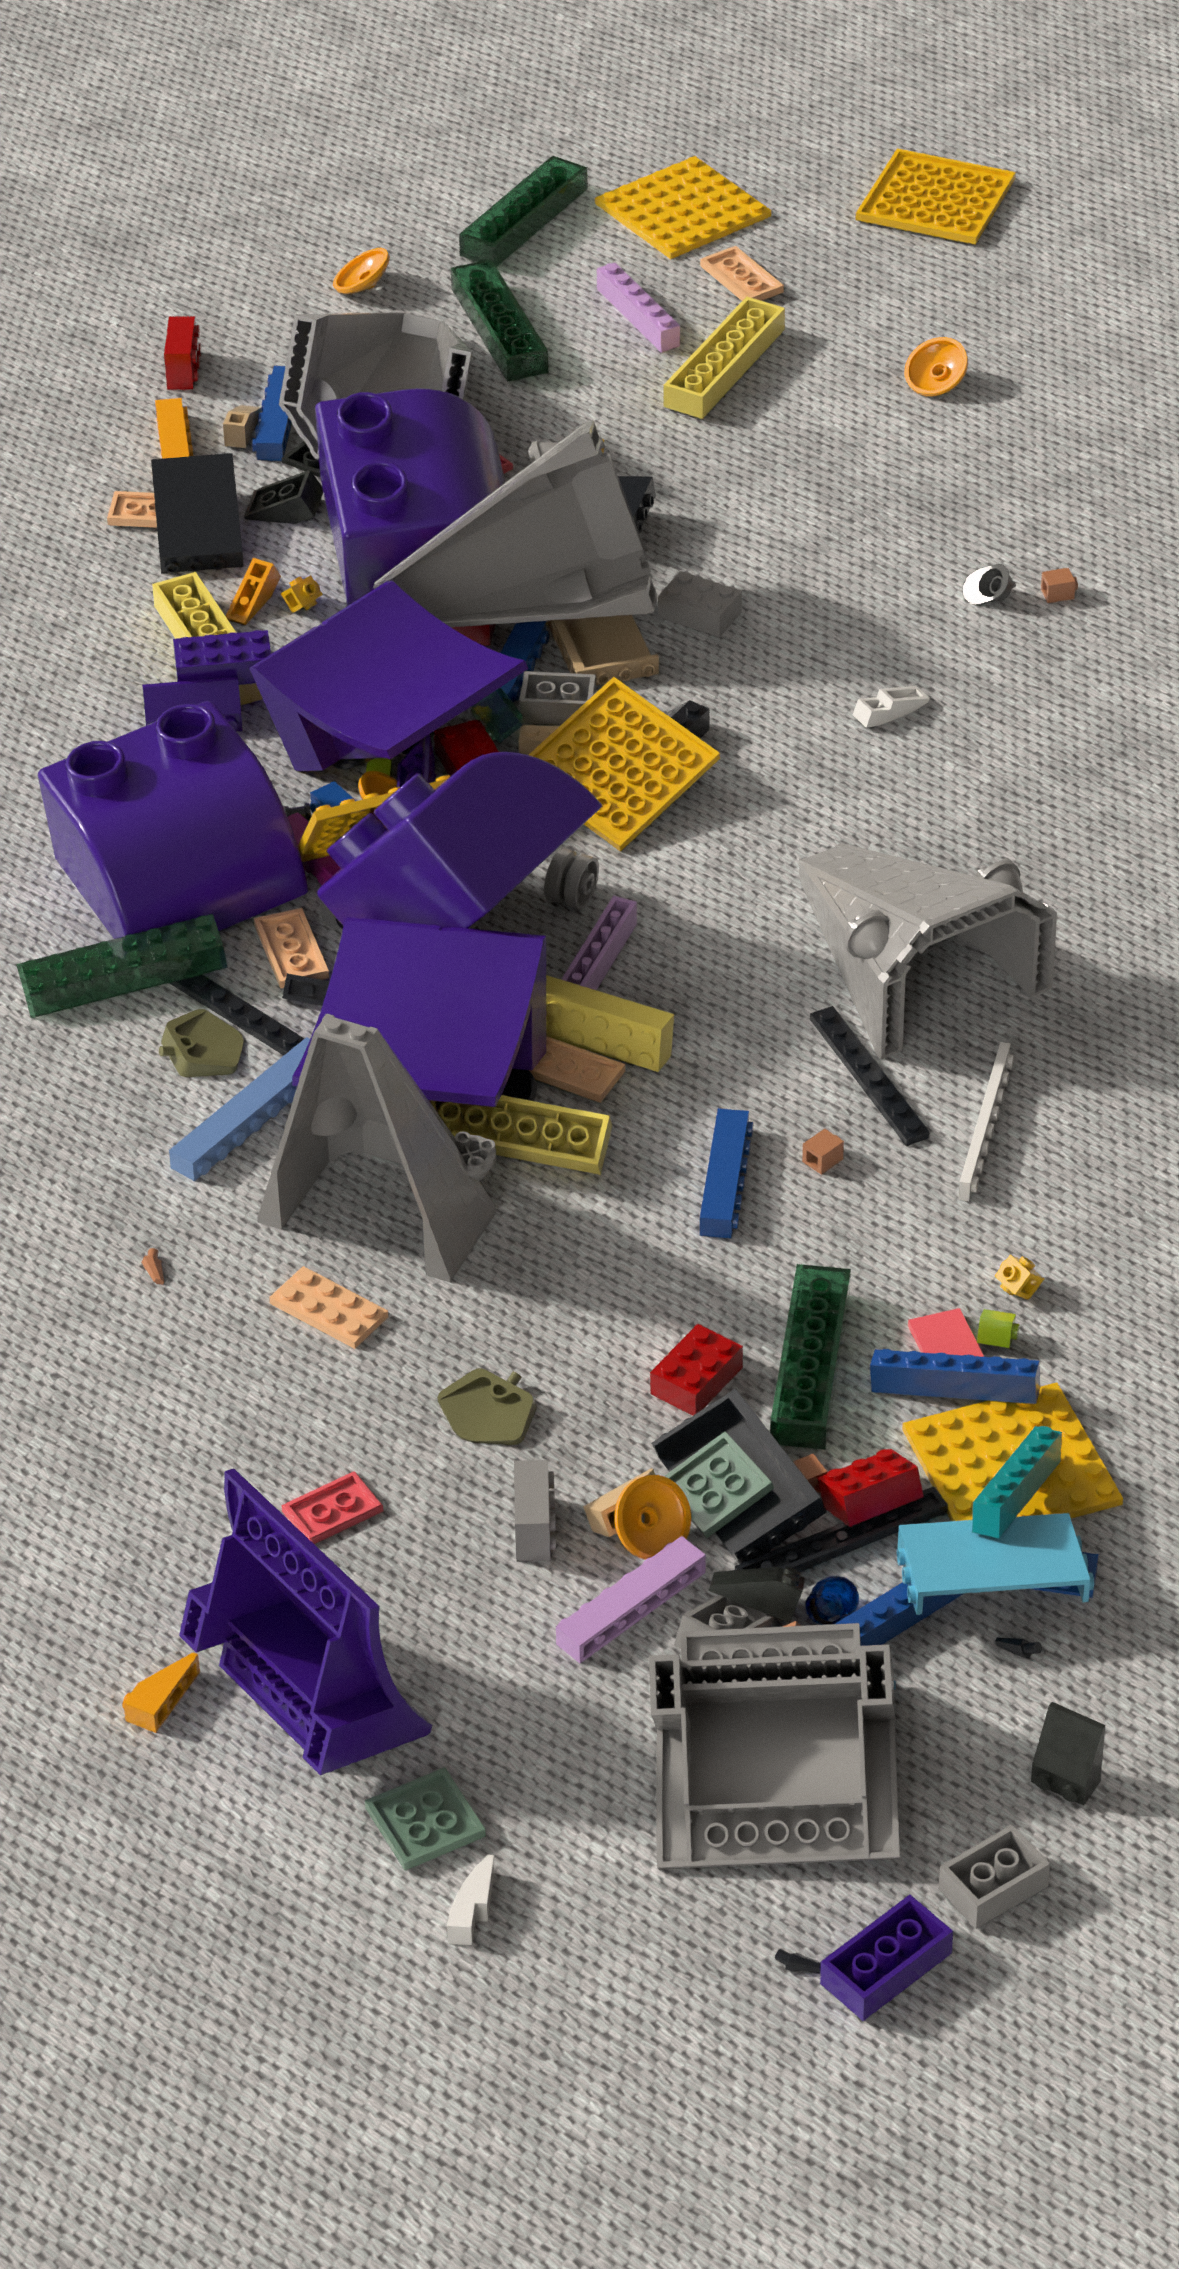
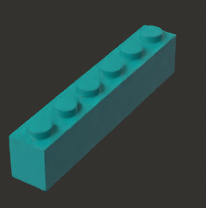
M1035 1426L973 1501V1533L995 1538L1001 1537L1061 1462L1062 1432L1052 1430L1047 1426Z

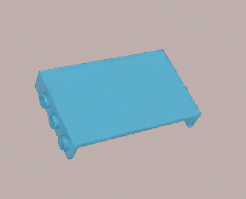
M1069 1513L1016 1517L1000 1538L973 1533L972 1520L899 1525L897 1562L899 1566L903 1565V1584H908V1602L914 1604L916 1615L922 1614L923 1596L1077 1585L1082 1602H1089V1592L1094 1589L1092 1572L1088 1573L1087 1555L1081 1552V1537L1075 1534Z

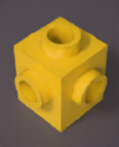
M311 575L305 579L299 576L289 582L291 586L289 589L280 593L292 613L302 607L305 610L310 609L318 604L315 599L323 595L318 583Z
M1009 1255L995 1274V1277L1002 1283L1000 1287L1006 1293L1027 1300L1032 1297L1044 1280L1033 1269L1036 1265L1025 1256L1018 1258Z

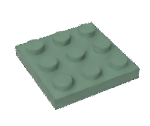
M726 1432L720 1434L664 1476L674 1481L683 1490L690 1505L691 1522L706 1538L774 1489L768 1477Z
M445 1767L365 1800V1809L404 1871L486 1837L484 1826Z

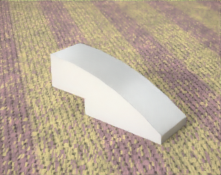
M917 686L879 689L877 697L858 699L853 716L866 728L879 726L916 711L927 704L930 698Z
M487 1855L473 1869L458 1891L447 1923L448 1944L472 1945L475 1922H488L495 1874L494 1855Z

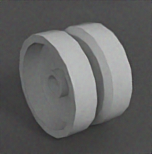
M564 848L559 849L553 856L546 873L544 883L546 899L560 904L565 902L567 906L582 910L592 898L599 875L597 858L584 854L578 856L577 852Z

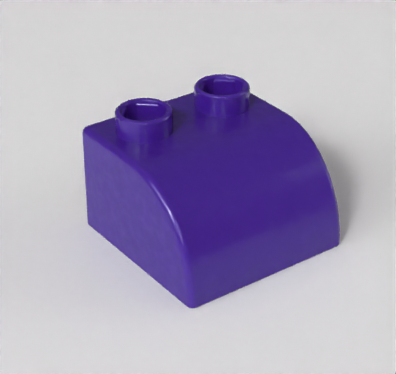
M415 388L376 394L372 392H359L347 398L321 401L316 404L315 414L320 477L347 605L352 604L374 590V583L505 483L497 443L489 423L473 405L458 396L439 390Z
M205 701L197 705L182 704L174 706L163 712L156 722L109 741L83 743L74 748L67 758L43 767L38 772V780L55 859L129 961L134 965L148 962L164 952L174 951L301 897L308 892L306 874L292 827L269 776L251 749L211 701Z
M495 752L475 758L460 768L435 790L420 773H417L374 810V814L368 813L327 849L328 854L341 869L318 889L317 894L343 926L347 917L437 925L446 928H469L492 910L602 807V804L589 790L568 773L544 760L521 753Z

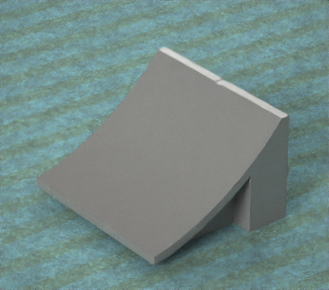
M859 1623L681 1631V1658L679 1654L649 1656L651 1716L657 1728V1869L900 1859L894 1670L890 1645L861 1646ZM665 1686H674V1688L665 1689Z

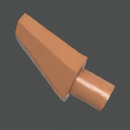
M150 1248L148 1254L143 1257L142 1264L156 1284L163 1285L164 1277L162 1261L158 1259L159 1252L155 1248Z

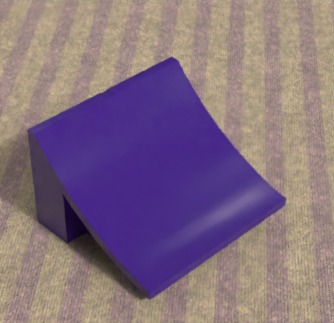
M387 581L249 669L294 770L319 771L326 769L340 759H392L528 670L525 660L498 653L457 632L419 605L394 581Z
M347 917L344 921L338 953L327 993L314 1031L326 1014L362 1026L377 1028L428 1100L496 1107L511 1070H533L546 1054V936L459 927L446 928L437 925ZM314 1031L304 1055L292 1076V1086H298Z
M234 1468L226 1470L224 1472V1494L232 1535L222 1538L212 1583L189 1590L179 1636L196 1653L224 1643L219 1666L304 1749L302 1758L320 1776L430 1734L433 1725L401 1696L387 1668L380 1639V1606Z

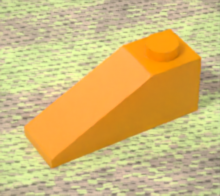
M256 558L252 559L226 614L228 620L247 625L271 598L281 578L273 563Z
M192 1652L140 1681L132 1692H128L122 1704L125 1721L156 1733L200 1673L198 1654Z

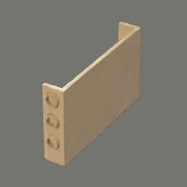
M632 615L547 621L569 672L574 674H596V686L605 685L613 677L619 681H628L634 678L650 677L659 674L658 654H650Z

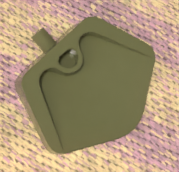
M197 1009L167 1022L161 1039L163 1046L159 1047V1055L169 1056L178 1074L183 1077L229 1075L236 1072L244 1039L238 1030L205 1009Z
M477 1368L443 1389L437 1396L439 1406L456 1435L463 1440L475 1443L520 1444L524 1440L537 1410L533 1396L529 1392L517 1387L522 1377L514 1371L506 1381L485 1369Z

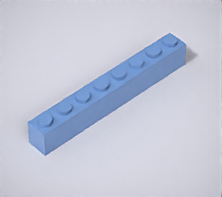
M306 1037L173 1146L169 1150L171 1169L196 1181L200 1176L206 1175L218 1161L224 1160L235 1147L242 1145L245 1139L253 1132L259 1131L262 1125L271 1117H276L279 1111L288 1103H292L297 1086H292V1076L304 1055L310 1039Z

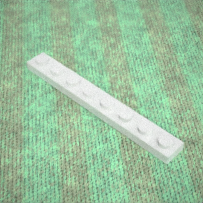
M1000 1042L961 1175L959 1200L969 1201L971 1193H976L978 1189L979 1177L976 1176L977 1174L982 1175L984 1167L982 1156L987 1157L989 1141L987 1139H992L994 1133L992 1121L997 1122L999 1115V1106L997 1104H1002L1004 1098L1002 1086L1007 1087L1009 1080L1007 1069L1012 1070L1014 1055L1010 1054L1011 1043Z

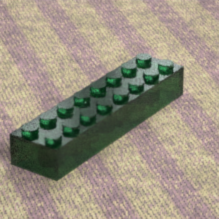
M552 155L459 234L460 256L496 268L588 189L587 167Z
M489 259L451 267V290L506 381L509 382L549 373L548 350L493 261Z
M213 914L16 964L30 1018L228 968L223 943Z
M797 1264L770 1420V1433L779 1445L826 1450L850 1297L851 1269Z

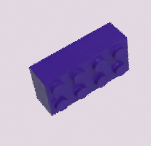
M268 630L173 639L177 682L238 677L239 685L255 684L256 682L249 668L271 654Z
M909 1894L821 1961L820 1984L857 2017L865 2021L952 1954L953 1930Z

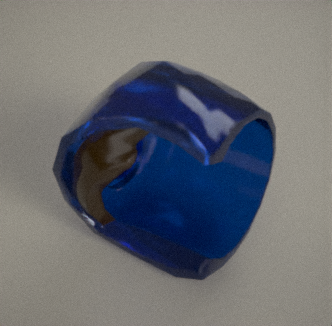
M829 1576L819 1580L807 1597L805 1603L806 1613L812 1621L819 1625H831L839 1622L856 1611L859 1604L857 1587L849 1579L840 1576ZM836 1615L840 1616L839 1619L833 1622L828 1621L830 1618Z

